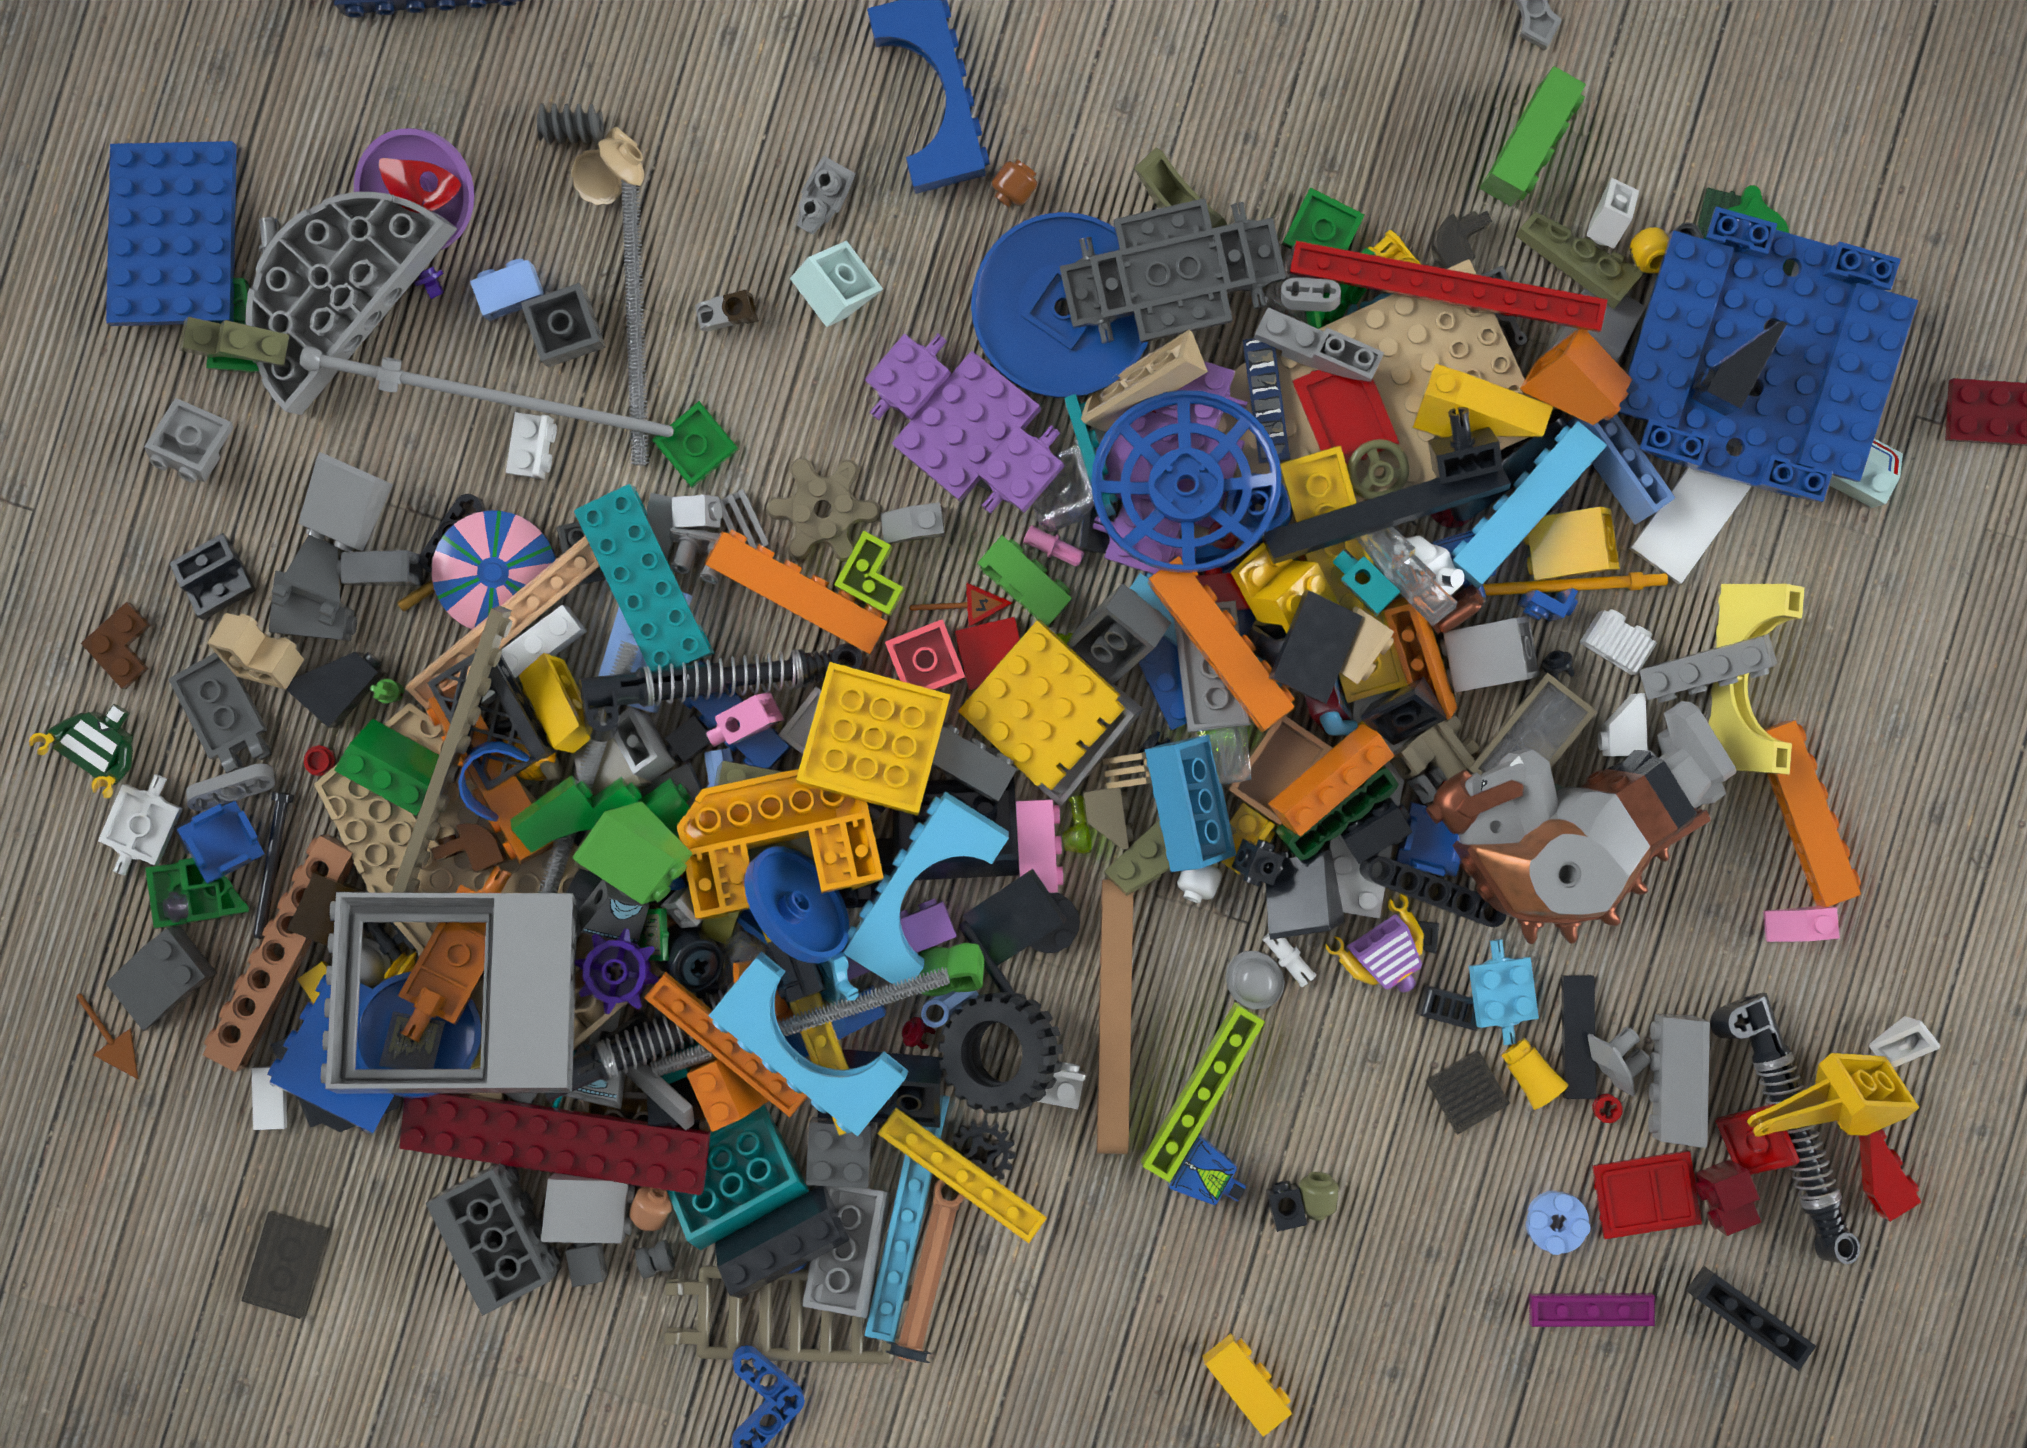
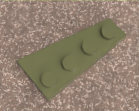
M1537 212L1531 215L1515 235L1595 296L1608 299L1607 305L1613 309L1645 273L1637 265L1635 267L1623 261V255L1615 251L1609 254L1595 247L1596 243L1587 237L1577 238L1571 235V229Z
M1160 819L1104 871L1105 876L1126 896L1161 877L1162 873L1170 869L1169 861L1166 857L1164 837L1160 828ZM1230 824L1232 835H1234L1236 829Z

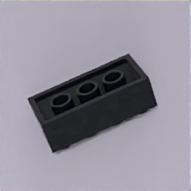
M842 1049L849 1069L867 1065L883 1053ZM887 1053L906 1068L908 1074L906 1079L870 1122L885 1123L895 1107H897L921 1126L940 1128L944 1069L940 1070L939 1060H943V1057ZM817 1110L819 1118L833 1119L828 1112L822 1113Z
M818 1186L715 1242L717 1268L730 1296L743 1298L850 1241L826 1186Z

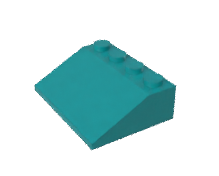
M765 1104L734 1123L716 1131H710L704 1192L701 1195L667 1190L687 1242L700 1251L809 1191L795 1159Z

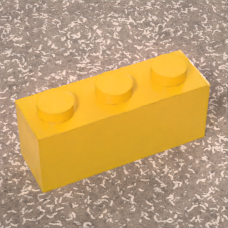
M543 653L518 676L523 685V692L530 699L535 709V715L547 734L546 739L548 743L556 750L574 754L591 739L585 728L581 694L564 659Z
M1230 1333L1202 1357L1207 1368L1264 1437L1292 1414L1288 1405L1291 1399L1281 1386L1275 1389L1270 1383L1269 1379L1272 1376L1261 1362L1256 1365L1249 1355L1253 1352L1242 1338L1236 1340Z

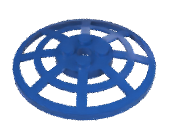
M1180 390L1165 392L1147 398L1132 406L1113 423L1105 433L1097 449L1092 466L1091 486L1099 520L1108 535L1123 551L1134 559L1153 568L1169 572L1192 573L1226 565L1242 556L1258 542L1268 529L1276 513L1280 499L1282 475L1279 457L1272 439L1264 426L1249 411L1236 402L1217 394L1204 391ZM1190 404H1199L1219 409L1232 415L1239 421L1227 435L1207 425L1190 423ZM1177 405V424L1161 427L1144 438L1130 426L1135 420L1153 410ZM1248 429L1256 436L1264 449L1270 466V473L1252 476L1247 458L1236 444ZM1121 434L1133 446V450L1124 463L1121 481L1102 480V471L1107 455ZM1178 434L1179 449L1172 450L1161 457L1151 447L1152 444L1165 437ZM1191 434L1209 437L1219 444L1210 454H1207L1204 451L1191 448ZM1228 452L1233 455L1238 463L1242 477L1224 479L1218 463ZM1142 455L1153 466L1149 475V481L1130 482L1133 468ZM1182 479H1190L1195 483V488L1190 492H1182L1178 489L1177 484ZM1271 486V496L1267 511L1260 525L1253 533L1239 522L1243 519L1249 507L1252 489ZM1243 490L1240 504L1235 514L1231 517L1219 507L1223 493ZM1102 493L1121 494L1125 511L1136 526L1124 538L1120 536L1108 518L1103 504ZM1131 495H1150L1151 502L1156 509L1147 518L1142 520L1134 508ZM1210 516L1222 526L1209 535L1194 539V522L1201 521ZM1164 518L1181 523L1182 539L1165 536L1153 529ZM1229 533H1232L1244 542L1236 550L1221 558L1195 564V548L1212 544ZM1147 536L1162 545L1182 548L1183 565L1155 560L1140 553L1133 546Z

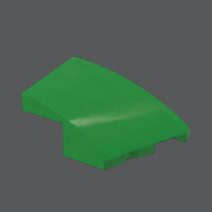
M193 858L178 860V863L145 868L153 929L208 921L249 912V907L244 903L227 877L223 876L206 884Z

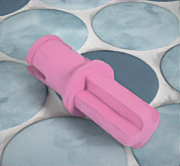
M1033 525L1029 527L1024 537L1023 543L1041 550L1047 554L1048 558L1055 556L1073 566H1079L1084 557L1082 550L1059 540V535L1055 537Z

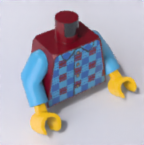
M1339 676L1327 704L1305 696L1312 719L1329 735L1348 736L1361 724L1366 725L1362 721L1357 723L1353 720L1349 704L1344 697Z

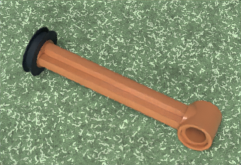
M940 1179L933 1186V1207L899 1342H887L891 1344L890 1351H885L898 1356L901 1360L914 1363L916 1361L930 1363L926 1360L927 1354H933L925 1351L923 1345L956 1212L959 1210L960 1203L965 1198L957 1192L952 1200H945L941 1195V1189L945 1183Z

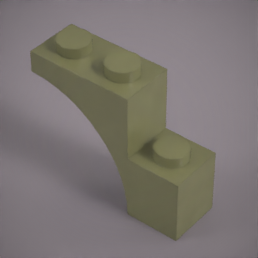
M1157 147L1134 167L1135 172L1158 209L1201 199L1178 174L1164 152ZM1207 204L1212 228L1227 225L1223 216Z
M187 317L184 321L179 351L210 358L230 357L284 366L289 335L227 320L219 324Z

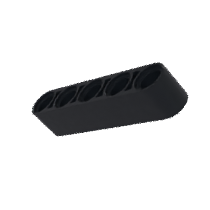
M1552 410L1543 437H1528L1500 450L1502 466L1511 483L1510 489L1514 487L1513 484L1525 471L1529 474L1533 472L1537 467L1534 461L1545 448L1551 451L1558 444L1554 440L1555 437L1568 425L1561 410ZM1509 490L1449 509L1456 521H1466L1477 515Z
M1379 855L1360 863V874L1371 883L1488 927H1499L1506 920L1507 915L1497 911L1495 908H1493L1492 916L1486 920L1484 910L1490 903L1486 902L1478 892ZM1380 861L1383 867L1382 872L1378 877H1374L1372 868L1375 863ZM1408 872L1410 883L1403 888L1400 879L1404 873ZM1436 883L1438 893L1434 898H1430L1428 890L1432 884ZM1463 894L1466 901L1464 906L1458 909L1456 900L1458 896Z

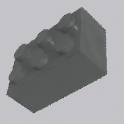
M1122 583L1080 623L1066 644L1105 681L1113 685L1156 647L1171 622L1161 612L1139 597L1134 590Z

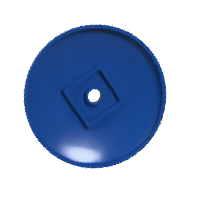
M1057 212L1036 216L1023 221L1003 234L994 243L977 271L972 290L971 311L975 333L980 346L993 366L1003 376L1032 393L1054 398H1065L1073 394L1081 397L1095 393L1116 382L1120 378L1118 375L1136 363L1147 347L1148 342L1140 343L1134 315L1119 318L1110 323L1115 341L1109 343L1107 331H1105L1107 343L1102 344L1098 326L1088 325L1073 329L1070 314L1060 316L1055 311L1054 307L1058 301H1067L1059 266L1075 263L1083 258L1079 243L1080 239L1084 238L1086 249L1088 250L1086 237H1092L1095 255L1120 250L1115 227L1095 217L1072 212Z

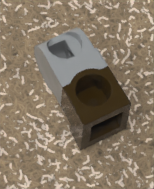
M746 289L714 297L711 300L695 305L701 331H713L736 324H749L759 321L753 295Z

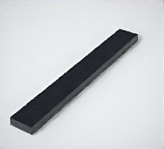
M1504 469L1445 484H1440L1438 479L1435 478L1265 532L1262 535V540L1273 564L1509 490L1511 483Z

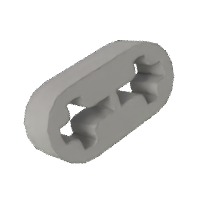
M1296 277L1286 280L1281 287V302L1288 309L1327 312L1336 309L1340 304L1341 289L1338 283L1333 280ZM1293 291H1299L1298 296L1294 297L1291 295ZM1324 293H1330L1329 298H1323Z

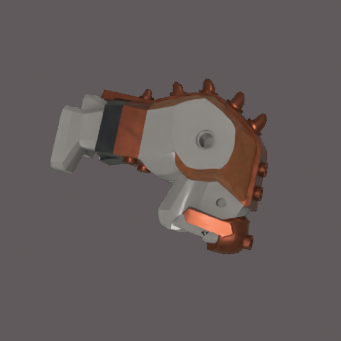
M1681 701L1664 713L1668 728L1657 735L1663 754L1661 757L1658 758L1651 751L1633 750L1624 762L1590 774L1586 778L1587 782L1580 787L1568 786L1556 791L1549 761L1533 749L1525 748L1508 753L1496 767L1481 775L1477 772L1470 774L1464 769L1448 779L1434 795L1433 804L1426 808L1428 815L1436 824L1442 821L1452 834L1459 835L1460 840L1456 841L1452 846L1461 859L1459 862L1462 868L1475 880L1478 893L1497 911L1518 919L1517 922L1521 923L1522 934L1529 944L1536 942L1539 927H1544V923H1551L1558 927L1561 935L1570 944L1577 942V927L1581 926L1582 922L1601 920L1607 925L1618 926L1621 923V919L1615 912L1617 904L1629 892L1638 895L1648 892L1647 886L1642 882L1641 874L1651 858L1657 856L1663 862L1668 861L1670 845L1711 821L1707 810L1702 811V809L1696 808L1702 804L1714 803L1726 795L1725 788L1721 782L1736 773V767L1700 709L1692 702Z

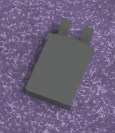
M216 653L168 678L208 758L215 760L219 757L226 773L245 767L236 753L248 747L253 758L259 757L260 760H263L272 755L269 746L260 736V734L267 731V728L243 681L229 669Z

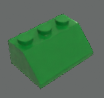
M372 718L349 743L334 771L418 816L439 755Z

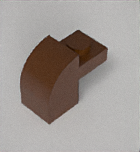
M471 823L456 825L460 835L459 838H456L455 834L437 840L439 846L431 848L434 859L437 861L466 852L473 871L477 873L490 869L494 865L498 866L508 862L498 836L484 826Z

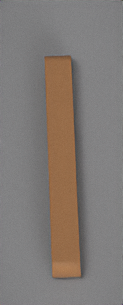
M1102 879L1097 1154H1128L1133 893L1126 896L1110 879Z

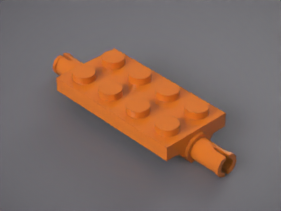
M494 865L482 890L478 889L476 892L460 884L456 893H501L512 874L504 869L502 871L500 867ZM486 922L438 923L398 994L400 998L414 1004L413 1007L415 1008L404 1030L401 1031L402 1035L419 1043L431 1018H436V1016L454 1025L457 1024L484 975Z

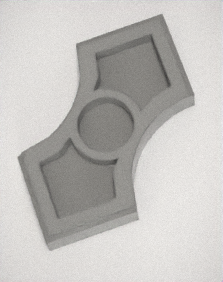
M1513 0L1517 4L1522 16V27L1519 36L1546 50L1562 21L1561 18L1551 10L1547 0Z

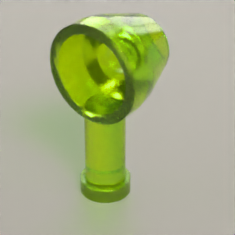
M1084 796L1069 797L1074 826L1062 832L1064 849L1068 852L1079 854L1092 852L1091 835L1084 812Z

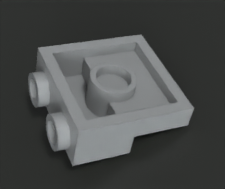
M175 398L144 448L148 458H150V463L156 468L165 471L170 467L177 470L178 475L190 483H194L196 479L205 483L220 459L218 452L233 430V425L228 420Z

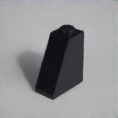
M353 652L292 679L286 690L328 728H337L370 692L371 685H376L386 673L380 668L382 664L380 660L370 652L366 654Z

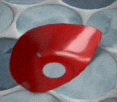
M379 159L380 174L389 193L421 205L430 211L437 210L448 203L461 187L457 177L435 164L415 160ZM427 171L434 173L438 179L437 188L431 192L425 191L420 184L421 175ZM402 206V207L405 208L406 210H409V211H412V212H415V213H419V212L416 211V210H413V209H411V208Z

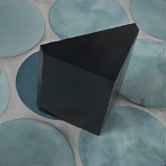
M1424 677L1370 703L1361 715L1362 722L1378 732L1393 745L1447 720L1444 710Z

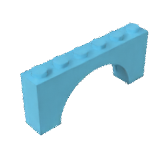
M947 792L943 794L941 799L937 796L933 799L926 811L930 816L924 825L920 822L916 825L909 837L913 842L907 851L903 848L899 851L892 863L896 868L890 876L886 874L883 876L884 879L880 880L875 889L879 894L873 902L868 900L859 913L862 920L857 927L851 925L848 932L849 938L844 947L843 954L891 984L895 983V986H897V981L899 985L901 984L900 980L903 983L904 979H906V982H908V978L912 981V977L915 980V976H918L924 967V958L918 955L909 945L904 936L900 921L901 903L914 879L932 864L951 857H975L992 864L1009 839V831Z
M761 951L709 1014V1017L713 1019L712 1023L721 1032H729L737 1038V1043L743 1050L748 1053L754 1052L762 1059V1064L772 1073L778 1072L785 1077L791 1089L797 1093L803 1092L812 1099L811 1103L818 1111L822 1113L828 1112L836 1119V1124L846 1133L852 1132L858 1136L906 1079L908 1070L885 1051L867 1065L846 1070L826 1068L800 1055L782 1034L775 1014L776 989L786 971Z

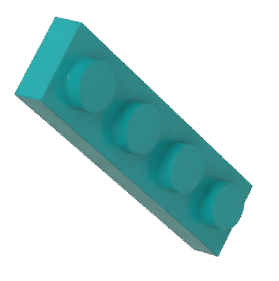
M1073 394L1064 399L1091 482L1092 466L1097 452L1096 448L1099 447L1100 441L1095 429L1090 430L1089 425L1081 420L1086 402L1081 404L1077 395ZM1106 461L1102 471V480H1106L1105 475L1109 474ZM1102 493L1107 515L1116 514L1113 503L1118 502L1117 495Z

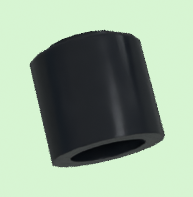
M678 924L668 927L669 960L654 961L655 965L663 973L667 972L690 992H699L711 987L718 980L723 970L724 957L721 949L714 941L695 927L680 928Z

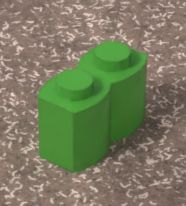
M962 943L951 948L932 947L919 952V955L924 958V967L919 973L921 977H923V973L927 976V972L929 975L930 971L934 974V970L937 973L938 968L942 971L941 967L944 970L946 967L950 979V984L940 985V988L929 989V991L925 990V992H922L923 995L940 996L952 991L971 992L982 988L984 956L978 944Z

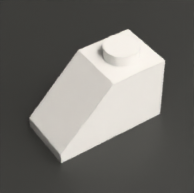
M1611 178L1591 218L1586 236L1599 245H1607L1614 249L1632 221L1639 190Z
M1645 693L1631 694L1602 725V732L1598 733V748L1603 750V756H1629L1633 750L1648 751Z

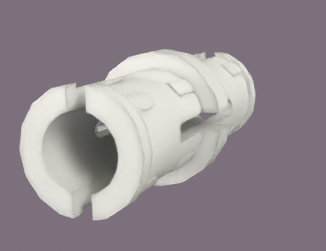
M1269 934L1263 937V942L1279 958L1278 963L1280 966H1285L1300 987L1308 984L1301 972L1310 981L1316 977V973L1299 956L1301 952L1298 948H1293L1286 938L1276 939L1278 941L1276 943L1273 939L1270 940Z

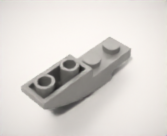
M1269 307L1254 336V339L1282 350L1281 356L1327 373L1371 382L1384 355V352L1326 327L1325 331L1319 330Z

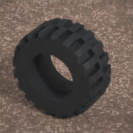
M999 992L978 995L977 998L969 999L962 1003V1009L953 1011L949 1016L953 1022L945 1024L941 1032L946 1037L945 1041L939 1042L938 1051L943 1052V1060H939L940 1070L946 1069L948 1076L944 1077V1080L948 1087L954 1086L956 1088L954 1095L960 1101L967 1099L968 1107L974 1110L982 1109L984 1113H1006L1031 1106L1033 1102L1040 1101L1046 1096V1089L1053 1088L1057 1081L1053 1075L1060 1072L1062 1062L1057 1060L1058 1054H1063V1044H1057L1056 1037L1061 1035L1058 1026H1051L1050 1021L1053 1017L1048 1011L1039 1010L1041 1008L1040 1003L1034 999L1027 1000L1026 995ZM994 1023H1004L1009 1026L1019 1038L1022 1047L1020 1069L1015 1077L1007 1082H1001L993 1078L984 1068L980 1057L981 1039L988 1027Z

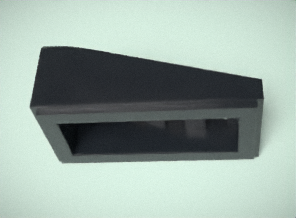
M1424 985L1416 1014L1477 1031L1478 1028L1474 1009L1470 1022L1464 1021L1468 1005H1474L1472 997ZM1439 995L1440 998L1436 1012H1432L1431 1008L1434 997ZM1446 998H1450L1451 1002L1447 1016L1442 1015ZM1457 1001H1461L1462 1006L1458 1019L1453 1018Z

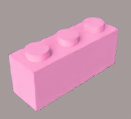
M1053 799L1016 801L1020 876L1033 868L1049 893L1058 892V885H1064L1063 867L1056 866V855L1062 854L1061 836H1055L1054 824H1060L1059 805H1053Z

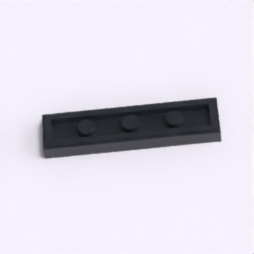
M1561 975L1563 1080L1569 1084L1563 1091V1098L1596 1099V1062L1592 1060L1588 1041L1589 1034L1595 1036L1594 975Z

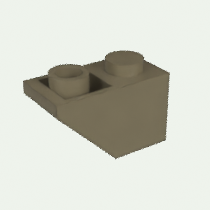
M1120 787L1084 791L1083 798L1087 823L1122 850L1129 849L1128 842L1133 841L1131 823L1125 824L1124 811H1129L1127 792L1121 793Z

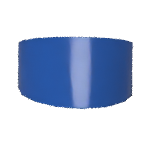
M501 741L484 742L474 747L464 759L458 781L460 797L466 807L478 816L494 822L498 821L499 816L473 797L466 785L464 772L474 759L486 753L498 752L510 755L521 761H529L530 757L525 752Z

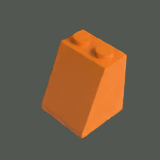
M1577 329L1536 360L1520 389L1538 400L1595 425L1603 418L1606 421L1610 420L1621 409L1619 404L1627 397L1628 392L1626 390L1632 379L1587 330Z
M711 1058L707 1062L704 1061V1063L697 1064L687 1073V1077L712 1132L744 1118L769 1102L768 1099L718 1058Z

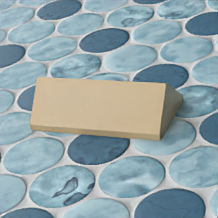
M1190 329L1126 368L1118 375L1120 378L1105 389L1089 394L1081 420L1087 425L1107 432L1113 423L1132 406L1147 398L1165 392L1177 391L1207 373V368Z

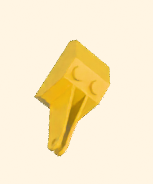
M1831 1053L1818 1064L1815 1085L1752 1115L1747 1120V1123L1750 1127H1755L1753 1133L1757 1137L1778 1131L1837 1121L1840 1128L1848 1135H1868L1906 1119L1920 1107L1886 1056Z

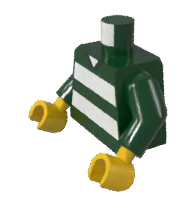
M113 704L105 716L98 712L79 713L54 725L45 734H33L29 739V746H33L36 742L44 743L45 745L37 750V754L45 755L49 751V744H55L53 746L54 750L95 777L92 781L93 793H96L100 787H107L102 794L104 798H110L113 795L112 785H117L132 768L133 746L131 742L133 736L121 728L129 716V712Z

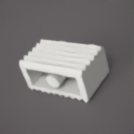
M1613 609L1598 612L1579 643L1628 674L1637 675L1657 644L1656 641L1651 639L1652 633L1641 626L1636 625L1633 628L1624 622L1626 617Z

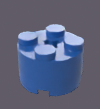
M1251 473L1252 476L1261 475V474ZM1282 483L1277 510L1266 532L1289 525L1293 517L1290 498H1288L1289 495ZM1271 486L1252 489L1249 507L1243 519L1239 522L1253 533L1260 525L1267 511L1271 496ZM1243 490L1228 492L1226 511L1231 517L1235 514L1240 504ZM1257 503L1264 506V509L1260 512L1254 507ZM1262 537L1258 540L1257 543L1263 542Z

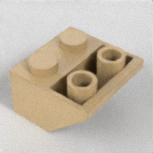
M1355 606L1352 611L1361 615L1362 619L1340 672L1358 684L1361 679L1366 681L1376 667L1373 662L1379 653L1384 655L1394 641L1391 636L1394 631Z

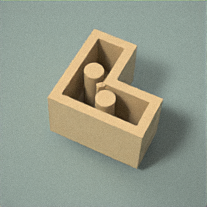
M225 613L207 644L237 677L286 690L304 661V658L296 650V645L289 639L283 637L275 639L262 633L256 626V620L248 615L240 614V616Z

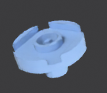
M1546 1191L1538 1195L1529 1205L1526 1221L1527 1233L1538 1247L1553 1255L1575 1250L1583 1243L1585 1237L1590 1232L1589 1216L1586 1208L1576 1197L1569 1193ZM1556 1214L1559 1218L1561 1215L1565 1218L1563 1227L1559 1230L1556 1227L1555 1230L1550 1227L1553 1223L1551 1217Z

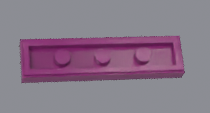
M1529 1293V1324L1531 1327L1655 1326V1295L1652 1293Z

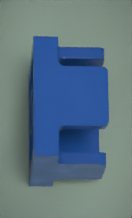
M236 801L224 806L218 804L192 817L190 823L177 828L206 884L265 856L258 842L256 832L244 811L240 810Z
M1410 801L1408 813L1412 819L1407 823L1412 833L1399 843L1395 861L1440 876H1445L1446 874L1456 877L1460 864L1459 860L1461 859L1452 845L1460 840L1459 835L1452 834L1442 821L1436 824L1426 811L1427 805Z

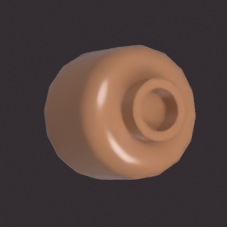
M642 1186L637 1191L630 1206L629 1215L639 1229L656 1231L666 1225L673 1210L667 1190Z

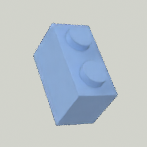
M512 260L506 263V268L498 271L494 269L482 271L477 274L476 279L470 281L481 313L489 321L523 309L521 302L545 295L535 267L529 260Z

